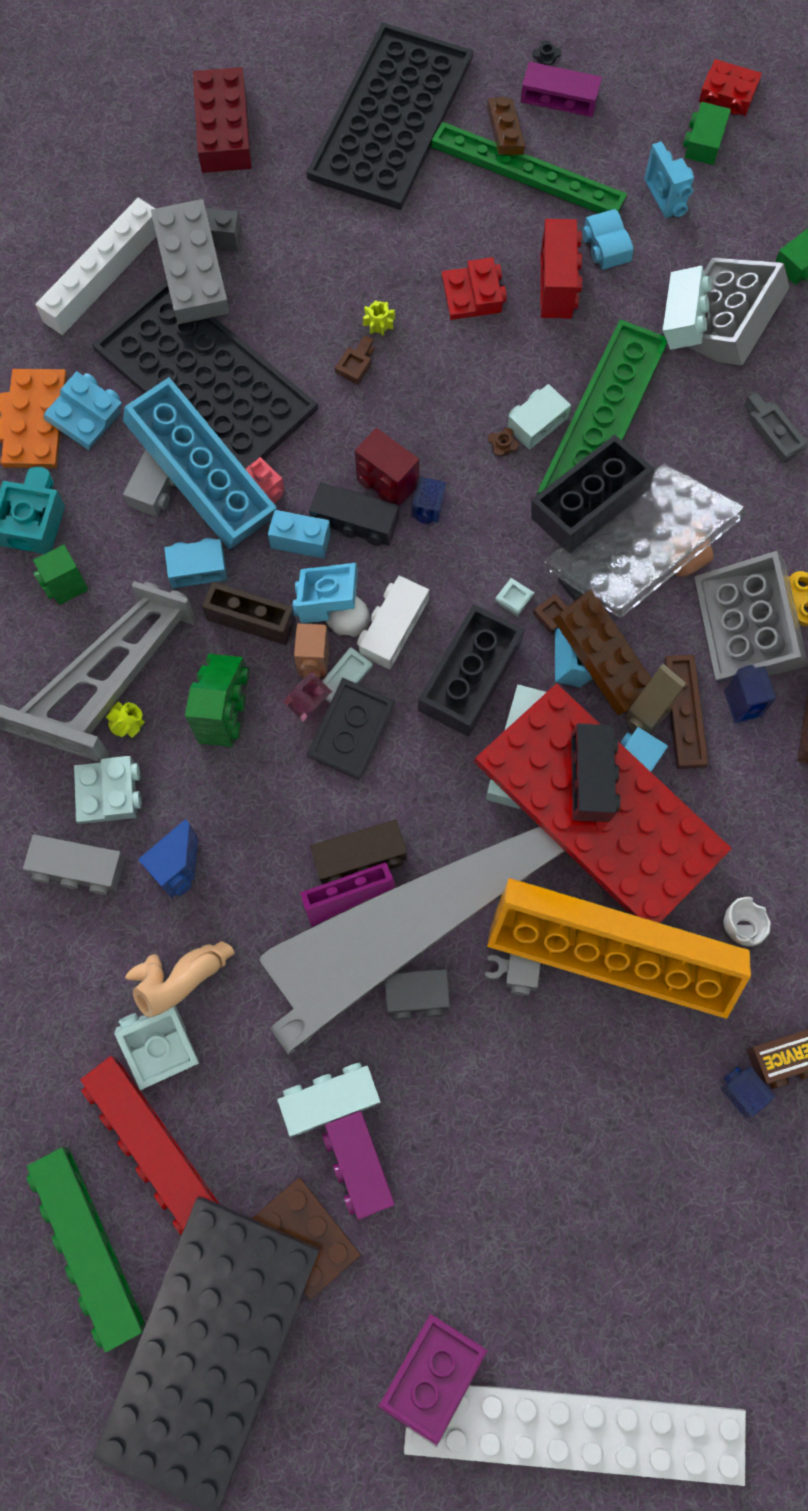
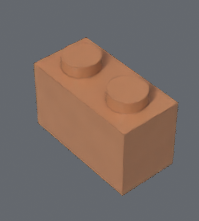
M297 623L294 658L298 676L303 677V679L305 678L307 681H319L320 678L327 676L330 646L326 625Z

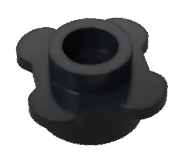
M542 41L541 46L532 51V56L537 59L539 64L550 66L555 63L557 57L561 56L562 51L560 48H555L550 41Z

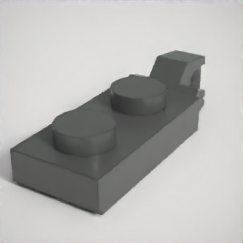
M757 392L747 398L744 406L750 412L748 415L749 419L783 463L806 449L807 442L776 403L773 405L770 402L765 403Z

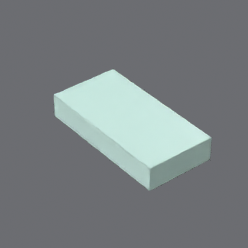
M350 647L317 686L315 692L331 703L342 677L359 684L373 667V663Z

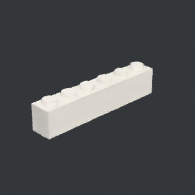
M137 198L40 298L35 305L42 321L46 325L63 335L156 237L151 210L156 208Z

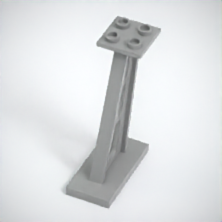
M134 581L132 588L139 602L22 709L18 711L0 705V730L100 763L101 759L109 758L110 753L97 736L91 735V733L178 622L183 621L195 625L196 618L188 598L178 591L166 592L160 590L155 584L149 582L141 584ZM154 613L161 615L137 644L124 642L149 615ZM122 648L129 651L127 657L108 679L99 681L88 677L113 650ZM89 684L97 687V692L72 721L64 723L48 718V714L76 686Z

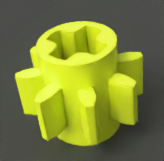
M375 300L370 307H364L363 326H370V334L376 332L383 336L387 329L393 330L395 310H389L388 302L384 303Z
M118 701L106 715V718L109 720V729L113 734L120 737L128 733L133 738L145 723L142 720L141 709L130 702L122 705Z

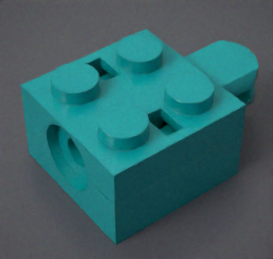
M43 467L30 468L26 474L24 484L8 481L2 482L0 489V546L42 554L52 551L65 505L58 491L52 489L54 481L47 469Z

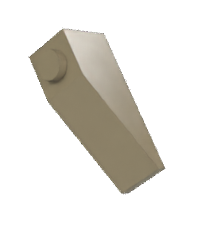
M662 664L630 707L625 717L629 728L635 732L637 727L650 734L669 715L686 682L666 665Z

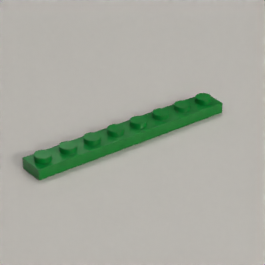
M445 122L441 123L432 138L431 147L597 213L616 209L620 213L627 198V193L527 154L499 155L496 142Z

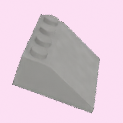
M712 258L704 270L705 275L710 276L712 291L708 293L709 311L705 313L707 330L703 332L702 344L687 347L719 363L743 366L790 288L784 263Z
M778 551L694 576L716 681L781 674L808 666L786 563Z

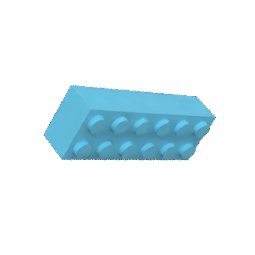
M170 377L124 407L123 422L229 550L272 520L274 510L277 507Z

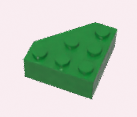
M208 653L206 664L209 665L201 666L197 674L199 683L193 682L190 686L185 717L198 744L233 747L234 739H239L241 722H237L238 712L244 711L245 695L242 694L243 685H248L250 669L246 667L243 657Z

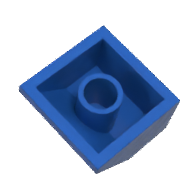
M185 819L138 859L171 898L176 894L177 896H182L192 886L191 881L195 879L198 836L190 823Z

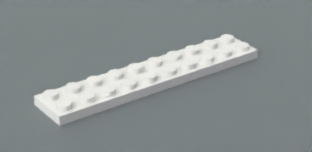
M470 1384L438 1446L435 1447L406 1427L404 1454L745 1486L746 1411L734 1408Z

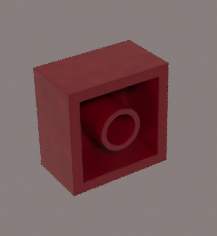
M375 428L355 449L357 481L364 488L370 489L371 487L375 490L382 501L393 503L400 507L419 486L420 459L378 428Z

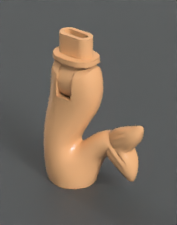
M223 941L214 946L207 944L201 948L194 949L185 954L176 963L165 982L161 960L157 954L148 956L144 963L134 966L126 974L125 978L132 981H142L133 989V997L136 1005L145 1016L154 1017L181 1002L202 981L214 975L219 968L224 967L226 960L235 953L233 948Z

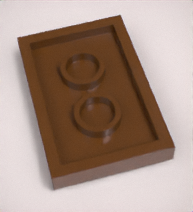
M301 1177L296 1179L252 1218L321 1248L304 1290L309 1300L315 1297L361 1255Z

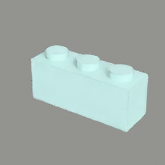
M703 266L671 272L663 333L670 350L702 344L703 332L707 330L705 313L709 311L708 293L712 291L710 276L705 275Z
M360 1063L347 1066L342 1069L344 1074L332 1078L331 1074L323 1075L313 1080V1086L303 1090L301 1085L284 1090V1097L277 1100L289 1136L300 1135L355 1112L381 1104L368 1065L361 1067Z

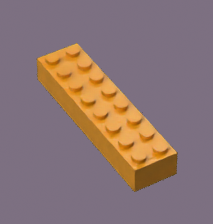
M508 878L493 916L487 947L725 1019L728 1018L751 977L750 951L512 878Z

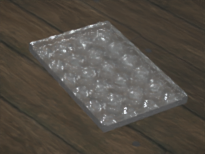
M663 464L654 471L652 488L570 554L563 547H559L545 558L543 563L548 571L584 594L592 589L605 609L622 618L746 516L745 507Z

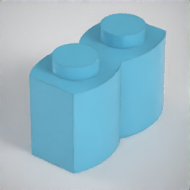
M616 209L586 217L585 227H582V236L585 243L590 242L591 256L594 263H599L600 268L604 270L632 261L633 245Z

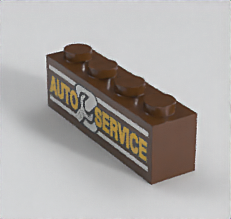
M808 1029L746 1049L760 1086L769 1084L771 1089H775L789 1084L788 1077L799 1074L800 1080L808 1078Z

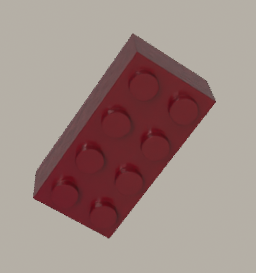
M243 67L193 71L197 151L202 173L252 169L247 95Z

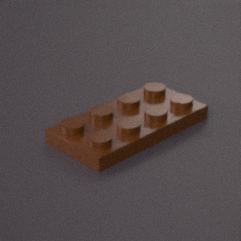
M590 589L556 615L553 621L616 714L620 715L633 705L651 680V677L600 600Z

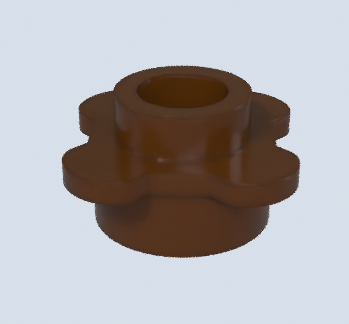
M504 428L499 433H490L488 436V442L492 444L494 450L493 453L498 457L508 455L519 448V443L514 440L513 430L510 428Z

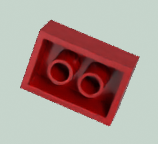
M545 219L540 252V318L572 319L573 309H578L579 293L582 290V276H579V270H581L582 253H579L578 248H581L582 231H577V219Z

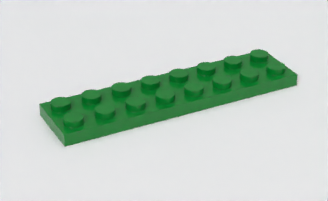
M619 320L537 491V495L613 435H616L623 441L668 343L665 336L624 320Z

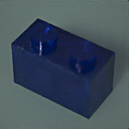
M748 665L738 669L724 691L734 723L763 717L776 699L765 666L755 668L754 665Z

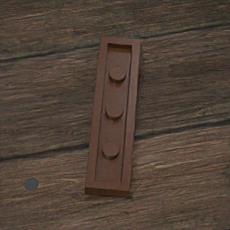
M695 655L666 656L664 658V665L686 682L683 691L670 712L676 768H706L708 758Z

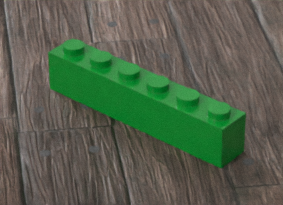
M62 1147L27 1165L30 1173L27 1175L28 1184L34 1193L38 1192L42 1202L39 1205V1209L46 1223L50 1222L55 1233L52 1236L54 1246L59 1254H64L68 1263L65 1266L67 1277L72 1285H77L81 1294L78 1302L84 1315L90 1316L95 1327L92 1329V1336L96 1345L99 1348L103 1347L106 1353L143 1333L146 1324L70 1148Z

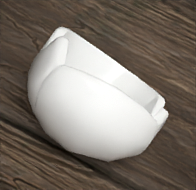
M356 596L355 609L330 611L329 620L326 621V624L339 636L350 635L356 637L364 629L367 630L371 620L370 612L366 604Z
M752 897L737 898L726 910L723 925L725 932L733 941L743 946L753 947L762 943L769 935L771 922L765 907L755 904ZM747 921L751 925H737V923Z

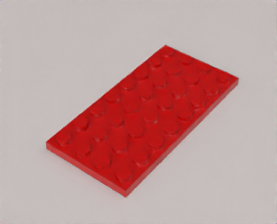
M556 683L475 757L474 763L629 914L661 923L732 848L619 741L617 754L614 755L615 765L619 766L618 783H615L616 794L620 795L619 812H616L609 822L573 820L571 733L577 723L601 724Z

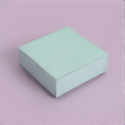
M510 578L495 598V602L514 615L519 616L534 596V592Z

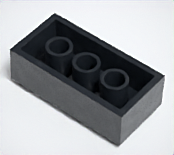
M613 435L531 500V519L570 554L652 488L655 468L619 437Z
M473 604L418 698V711L469 737L518 651L525 629Z

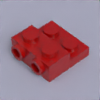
M715 59L702 87L699 102L731 109V114L746 116L762 73Z
M493 257L469 260L467 268L442 271L441 277L450 320L502 313V305L507 301L505 286H499V281L502 280L500 264L495 265Z

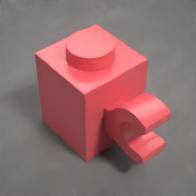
M261 457L246 468V471L273 503H276L282 497L283 491H285L282 477Z

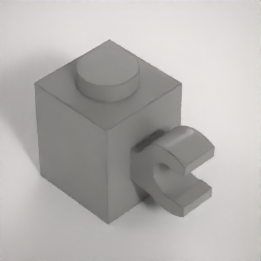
M510 953L509 960L502 959L496 955H489L487 957V962L497 964L498 971L495 973L486 972L485 978L497 980L503 974H507L505 987L511 988V993L528 996L530 991L537 990L541 963Z

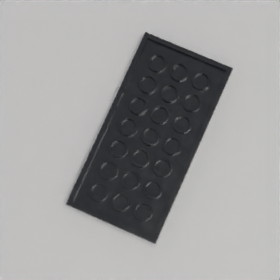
M382 22L306 172L307 180L401 210L431 148L432 138L443 122L473 59V50Z
M167 280L92 344L96 353L142 393H146L170 377L245 469L259 457L264 460L318 410V403L215 317L178 324Z
M197 1197L93 1459L205 1511H219L321 1248L204 1197Z

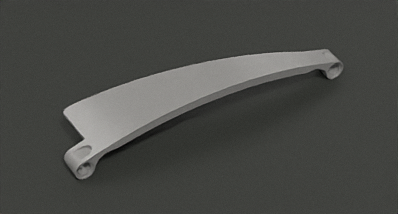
M538 827L412 880L269 949L260 957V962L294 1008L277 1021L270 1030L287 1055L292 1054L296 1051L295 1047L302 1042L306 1044L322 1027L440 939L501 897L508 878L522 882L565 851L541 827Z

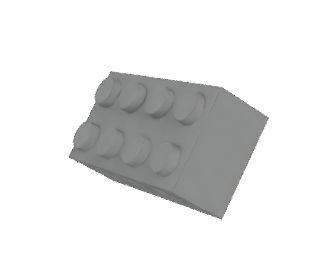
M203 199L152 209L151 215L177 323L182 324L229 314L227 297Z

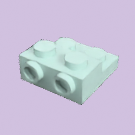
M131 756L101 759V763L74 765L76 822L78 824L137 818V809L142 808L140 791H136L135 781L140 780V768L138 763H134Z
M176 1005L154 1017L143 1015L138 1018L136 1013L130 1014L119 1021L120 1026L116 1027L114 1034L140 1090L199 1064L198 1057L186 1033V1027Z

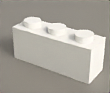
M398 576L394 584L390 583L384 593L385 601L381 607L377 606L370 620L372 624L368 630L364 629L357 642L362 656L389 670L392 668L429 601V589L401 576Z

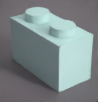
M548 384L541 390H535L528 398V401L522 406L517 405L511 410L508 415L507 428L512 429L513 435L530 450L569 418L571 404Z

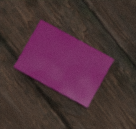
M430 1314L378 1408L437 1447L488 1350Z

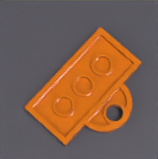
M12 369L10 392L0 393V443H3L2 467L57 468L61 431L44 420V413L60 396V389L67 382V372L65 369Z

